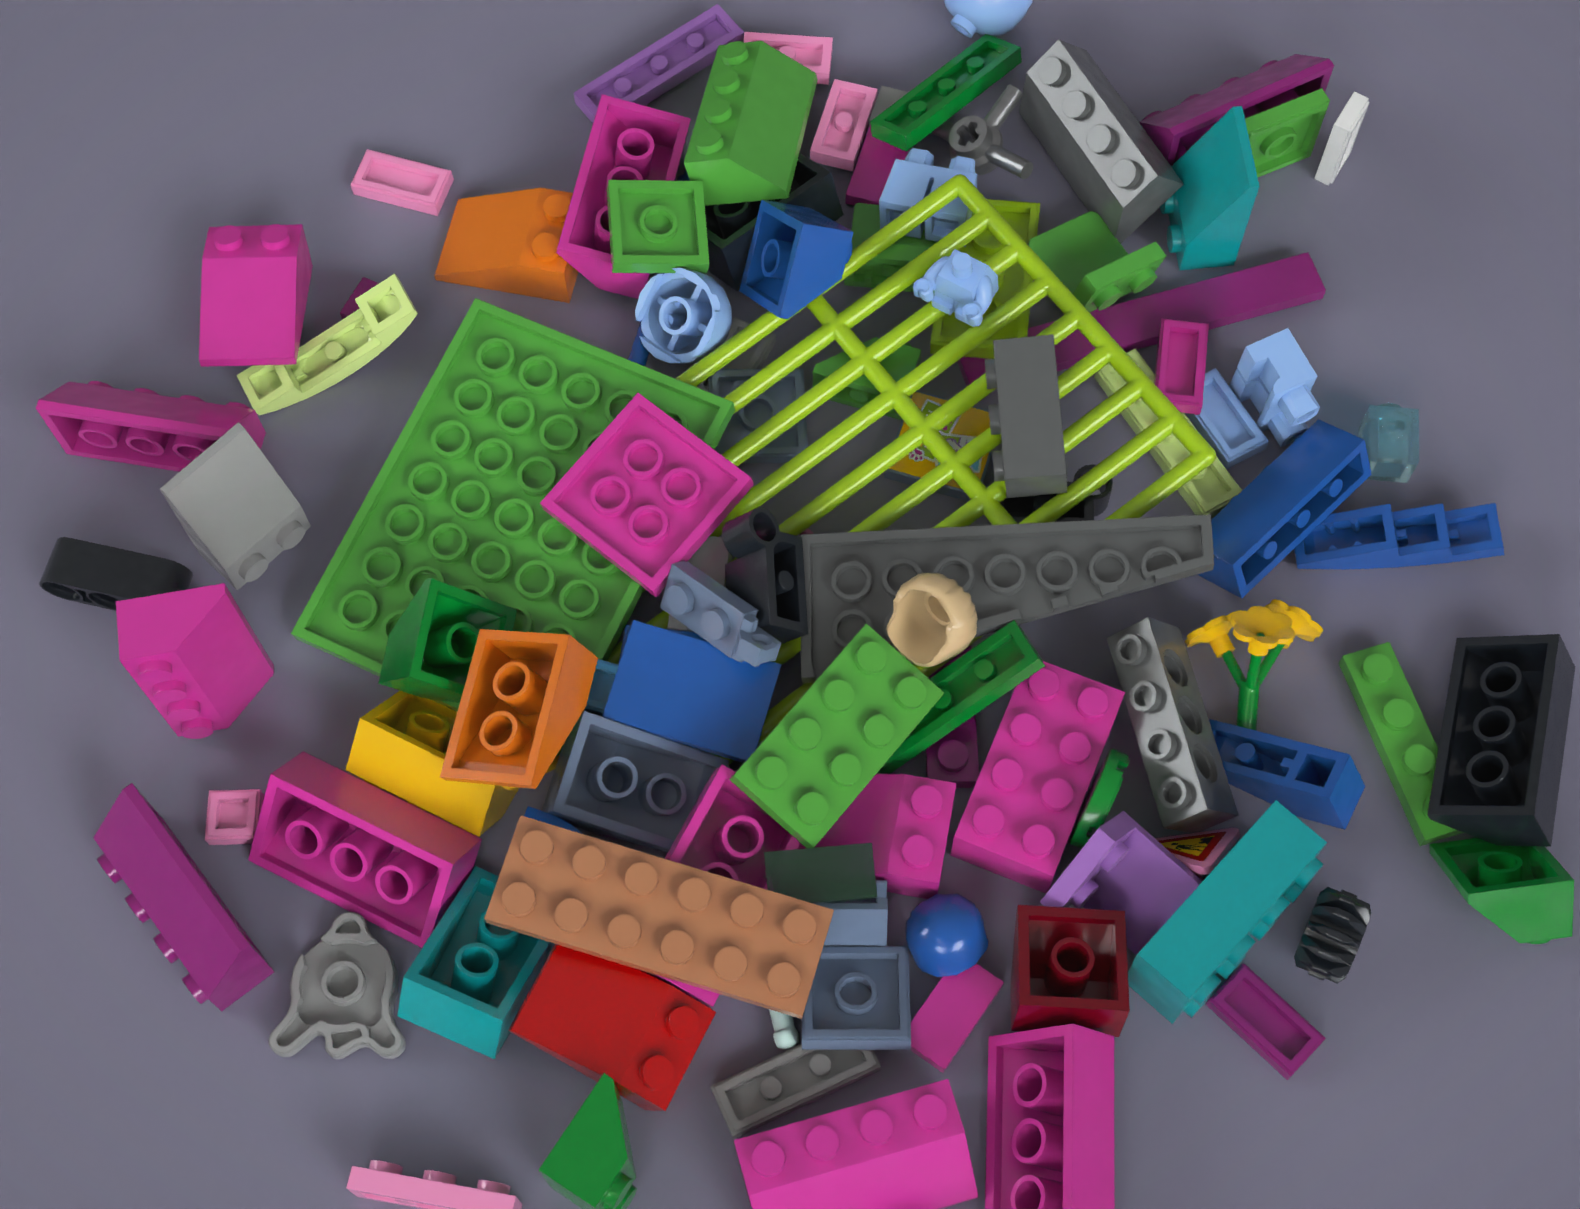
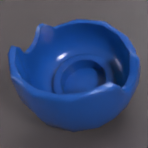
M958 893L936 894L926 899L910 912V917L906 920L907 946L918 968L936 977L958 975L974 966L988 948L989 940L980 911L975 906V903Z

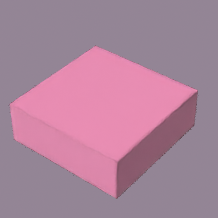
M261 789L209 790L205 841L209 845L252 844L264 800V794Z

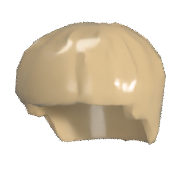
M922 573L903 583L893 600V615L886 628L892 644L901 655L915 665L932 667L963 652L976 635L978 618L970 593L965 592L956 580L949 579L939 573Z

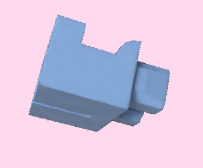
M912 148L905 160L895 159L879 200L880 229L955 175L962 174L966 176L977 188L975 160L957 156L951 159L949 168L934 166V155L928 150ZM957 197L905 236L921 238L925 226V239L938 242L971 218L972 212Z
M1289 328L1246 346L1229 387L1240 402L1248 399L1251 400L1260 414L1256 422L1260 430L1263 432L1270 429L1279 446H1287L1309 429L1305 422L1317 415L1320 409L1318 402L1311 393V389L1318 376Z

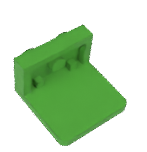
M1093 211L1037 235L1027 243L1089 312L1096 309L1099 311L1104 310L1114 304L1119 298L1131 292L1139 293L1146 289L1156 280L1157 275L1155 271L1166 258V254L1156 241L1128 254L1117 238L1113 236L1101 216Z

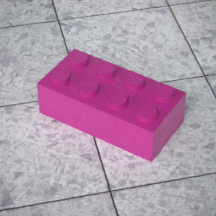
M1043 661L1045 666L1017 685L1013 691L955 832L950 856L1046 894L1053 882L1118 715L1125 692Z
M722 764L709 777L665 859L775 892L800 842L729 779L735 774V771ZM643 971L674 986L709 1008L714 1006L720 995Z

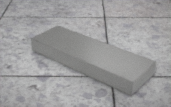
M802 1044L710 1087L732 1138L735 1139L880 1071L881 1065L873 1050H802Z

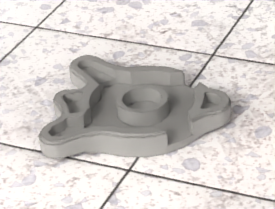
M355 912L343 913L335 918L329 931L320 937L322 941L312 947L305 956L301 954L293 967L290 981L291 1002L288 1013L271 1032L268 1039V1044L272 1051L281 1057L295 1055L317 1036L325 1037L326 1052L334 1059H343L364 1047L372 1049L386 1059L399 1057L405 1050V1037L396 1026L394 1019V1005L398 995V971L395 962L388 951L371 935L367 922L360 914Z

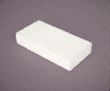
M1354 92L1333 125L1314 178L1315 180L1328 186L1334 182L1351 153L1370 103L1368 102L1369 98L1357 92Z

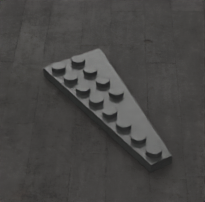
M1211 514L800 535L803 542L808 634L801 637V678L804 684L814 683L866 623L894 647L886 630L893 615V600L901 585L918 574H943L949 579L956 580L965 592L970 593L978 618L975 637L996 632L1013 620L1018 625L1213 570L1214 552Z

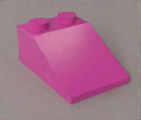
M302 224L209 227L202 256L199 362L201 367L291 365L297 363L313 268Z
M876 774L813 849L809 851L800 843L785 873L876 890V880H887V892L928 899L938 894L957 783L908 774Z

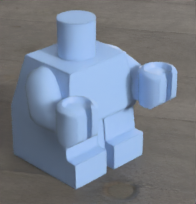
M956 249L953 250L949 257L944 256L937 260L926 271L923 278L917 279L913 285L914 296L921 297L926 302L931 301L932 307L950 316L955 312L956 319L972 327L982 324L983 314L990 306L993 297L999 289L998 275L989 265Z

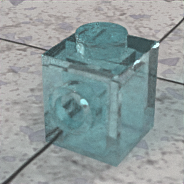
M1384 403L1378 406L1369 405L1359 426V437L1365 440L1372 473L1366 480L1408 483L1419 463V409L1402 408L1394 403Z

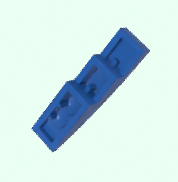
M1443 503L1394 512H1392L1391 504L1333 513L1294 548L1298 569L1349 570L1398 568L1452 563L1505 555L1496 503L1444 511Z

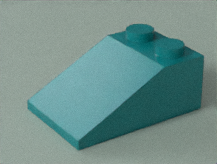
M1242 106L1232 107L1171 166L1184 185L1160 206L1162 214H1168L1170 225L1167 227V246L1170 253H1176L1179 271L1234 266L1260 187Z
M475 866L404 975L397 1016L495 1059L511 1033L508 1029L544 966L554 943L486 923L484 917L499 876Z

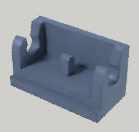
M780 880L781 894L834 910L824 946H887V880H876V895L791 894V880Z

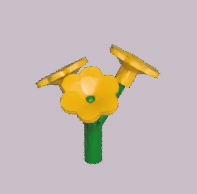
M1272 599L1270 604H1267L1265 607L1252 606L1248 611L1238 610L1226 616H1219L1206 623L1203 627L1189 633L1184 642L1187 647L1200 643H1209L1216 657L1223 658L1239 688L1236 726L1257 730L1259 688L1283 648L1288 649L1295 636L1305 641L1313 642L1316 637H1320L1323 628L1317 622L1311 620V616L1303 609L1289 606L1281 600ZM1232 627H1234L1233 635L1235 638L1243 642H1249L1247 650L1251 654L1247 678H1245L1232 653L1235 647L1228 636Z

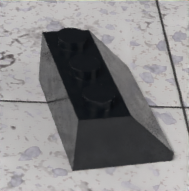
M799 153L789 197L786 199L768 200L812 208L833 221L838 220L844 215L831 172ZM761 201L705 206L710 263L708 270L736 291L740 289Z

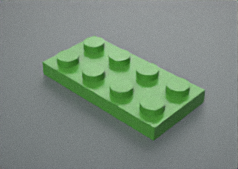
M866 623L729 780L810 851L818 844L942 697L944 692Z

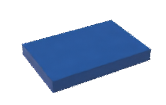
M633 620L602 717L682 745L744 763L757 748L782 664L769 661L754 667L746 661L738 662L728 657L709 642Z

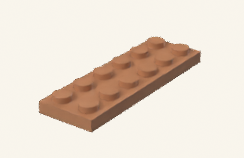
M520 815L484 919L486 923L802 1019L834 910Z

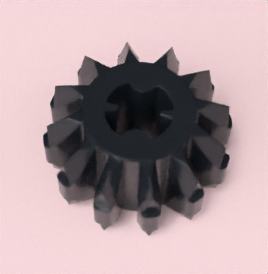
M1330 887L1322 890L1317 897L1295 952L1296 966L1308 971L1309 975L1323 981L1325 978L1338 984L1344 980L1349 973L1371 918L1370 904L1357 899V895L1345 890L1340 892Z

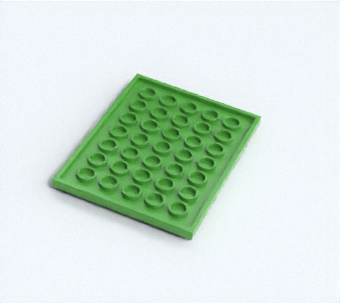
M475 298L291 634L303 643L380 677L390 632L424 581L433 578L517 609L513 631L569 634L597 656L598 659L608 661L644 588L544 511L540 502L637 393H640L714 450L735 411L734 403ZM433 700L454 711H458L460 703Z

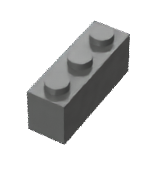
M1054 335L993 340L995 359H985L987 389H997L998 404L989 405L991 435L1001 434L1002 450L992 451L995 481H1005L1007 498L1067 493V471Z

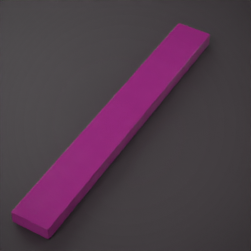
M1309 252L1111 305L1104 310L1099 311L1097 309L1090 313L1127 353L1135 348L1138 350L1158 344L1161 318L1209 324V330L1323 299L1326 289ZM1055 321L1028 328L1027 337L1036 336ZM1078 329L1055 345L1057 371L1070 368L1095 349ZM962 357L957 361L966 387L986 373L985 359L989 358Z

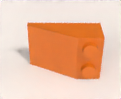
M534 188L458 199L434 274L435 280L570 303L578 271L556 252L573 193L547 188Z
M480 629L440 777L446 781L536 789L586 708L598 657L569 634Z

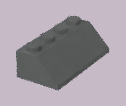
M1058 39L1026 72L1023 96L1019 108L1020 115L1089 212L1098 213L1113 236L1121 244L1181 188L1184 183L1087 50Z

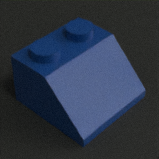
M761 199L739 291L777 317L789 319L842 279L845 264L848 263L852 254V237L854 232L812 208Z

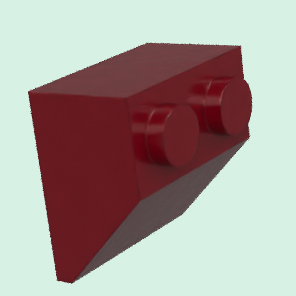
M1018 905L1016 909L1011 969V1031L1020 1032L1076 1024L1119 1037L1130 1012L1125 911Z

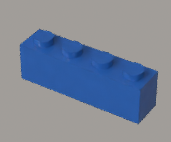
M1318 419L1211 519L1214 568L1211 571L1197 575L1242 599L1372 475L1365 440Z

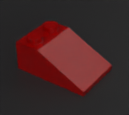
M555 944L508 1031L596 1082L605 1073L613 1078L620 1096L644 1110L666 1111L716 1011L674 986L639 969Z

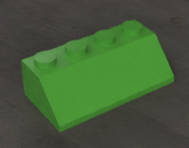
M734 41L718 46L684 159V166L690 181H703L705 206L761 201V199H786L789 197L818 79L814 71L763 41L745 43Z

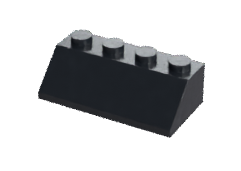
M1560 634L1466 637L1456 639L1427 813L1430 820L1497 846L1551 847L1575 674V665Z

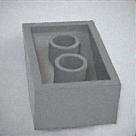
M239 422L160 488L198 553L237 591L247 582L258 579L266 571L268 564L282 551L296 546L304 537L305 531L311 527L300 503L247 430Z

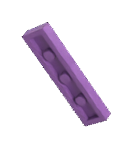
M716 4L575 91V104L592 123L595 119L601 94L645 106L712 64L719 45H726L734 41L743 42L744 31Z

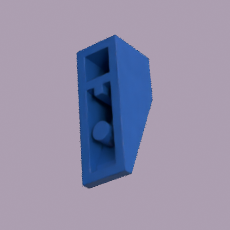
M1209 719L1230 785L1270 804L1277 800L1297 817L1346 829L1365 789V784L1350 754Z

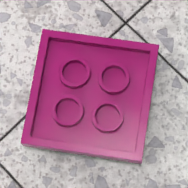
M637 393L540 504L549 515L650 594L657 597L666 587L671 565L681 561L687 562L754 484L749 475L640 393Z

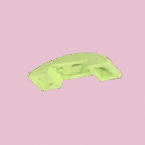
M395 274L357 297L355 301L360 309L299 347L296 364L252 365L236 375L253 410L260 416L312 397L350 376L390 346L418 314L402 283Z

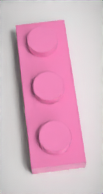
M371 1160L369 1169L352 1166L346 1187L357 1197L420 1209H522L520 1200L514 1195H509L511 1189L509 1185L488 1180H478L477 1188L455 1185L456 1176L434 1170H424L423 1178L401 1175L403 1167L400 1165L379 1160Z

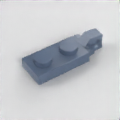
M681 561L671 565L660 605L661 609L725 655L738 662L746 661L754 667H758L762 663L776 661L781 642L757 626L759 620L756 618L758 611L756 608L688 561Z

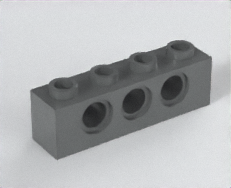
M1147 617L1107 637L1121 689L1125 692L1124 699L1163 828L1187 833H1198L1239 816L1180 627Z

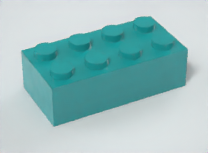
M1275 800L1136 955L1128 971L1129 987L1172 1024L1183 1012L1192 1018L1207 1002L1212 992L1222 981L1216 974L1219 973L1224 979H1227L1256 943L1251 935L1260 941L1280 918L1279 916L1288 907L1290 902L1293 904L1312 882L1313 877L1324 865L1317 859V856L1327 842Z

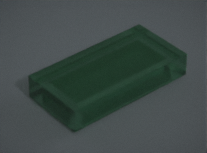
M872 843L764 852L767 890L813 904L877 898Z

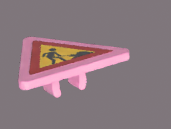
M1227 828L1155 839L1203 881L1205 875L1211 873L1238 841L1240 831L1238 828Z

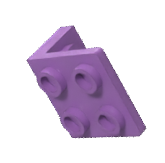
M1122 811L1096 830L1040 903L1043 906L1068 908L1073 905L1076 908L1125 911L1127 947L1137 955L1202 883V880L1125 811Z

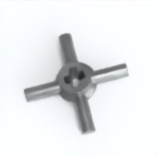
M1011 84L1006 87L984 119L972 115L958 120L955 124L945 121L931 132L949 142L951 158L961 156L974 159L975 173L977 175L990 173L997 167H1000L1021 179H1027L1033 171L1032 162L1002 147L1003 136L999 128L1023 96V93Z

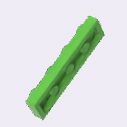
M1390 642L1343 655L1338 664L1419 846L1464 833L1430 820L1427 815L1438 747Z

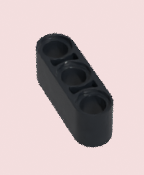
M60 537L55 543L39 585L46 592L59 598L116 611V601L186 590L190 585L193 573L184 565L169 559L74 538Z

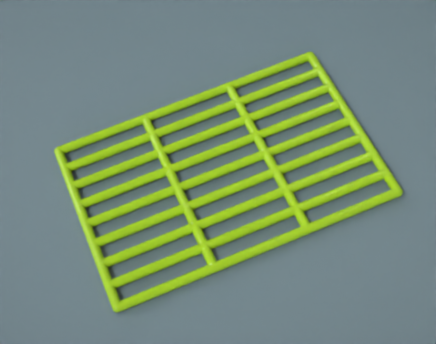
M958 174L854 248L850 260L845 264L842 279L801 309L803 310L807 307L822 326L723 397L734 403V413H736L833 341H836L851 358L839 369L721 454L738 467L863 374L880 392L878 396L752 487L710 536L719 537L722 535L726 522L759 508L892 409L897 412L910 429L779 525L781 532L795 536L800 535L921 444L926 446L940 464L849 532L885 530L952 479L971 500L933 528L969 526L983 515L992 525L1055 522L1169 435L1173 434L1191 455L1104 520L1140 518L1210 466L1216 459V451L968 178ZM957 197L974 214L839 314L822 296ZM988 229L1004 248L984 263L989 265L997 275H1000L1018 262L1034 281L985 316L980 326L970 327L896 382L880 362L946 313L934 308L930 301L869 347L863 344L851 328L909 287L917 279L924 276L926 271L941 257H949L954 249H961ZM1045 296H1048L1064 315L1036 336L1053 334L1054 345H1057L1078 329L1095 347L1092 352L1058 376L1059 398H1063L1108 363L1127 383L1063 430L1065 454L1140 398L1159 419L1067 487V493L1057 494L1020 523H1017L1000 504L1001 501L1007 498L1005 481H995L986 487L970 469L972 464L1002 443L1001 434L991 435L989 427L956 452L939 432L996 390L987 389L986 373L928 416L922 413L909 396ZM767 311L675 379L697 387L789 319L779 318L770 311ZM663 610L646 624L667 629L670 614ZM982 636L973 638L967 648ZM801 637L781 644L777 659L774 662L783 665L801 651ZM623 640L615 646L607 662L619 663ZM957 655L932 667L912 664L928 678ZM813 683L801 685L768 710L759 742L770 734ZM710 753L711 755H714V756H717V757H720V758L729 760L728 766L735 761V760H732V759H729V758H725V757H722V756H719V755H715V754Z

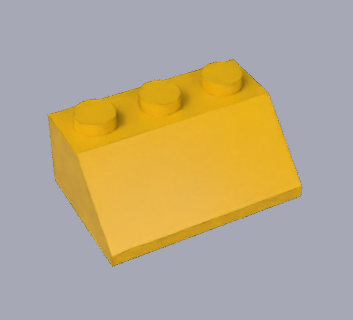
M399 691L360 717L345 770L362 778L365 782L379 789H384L478 837L485 833L503 817L519 788L507 790L498 785L446 781L440 777L457 711L430 699Z

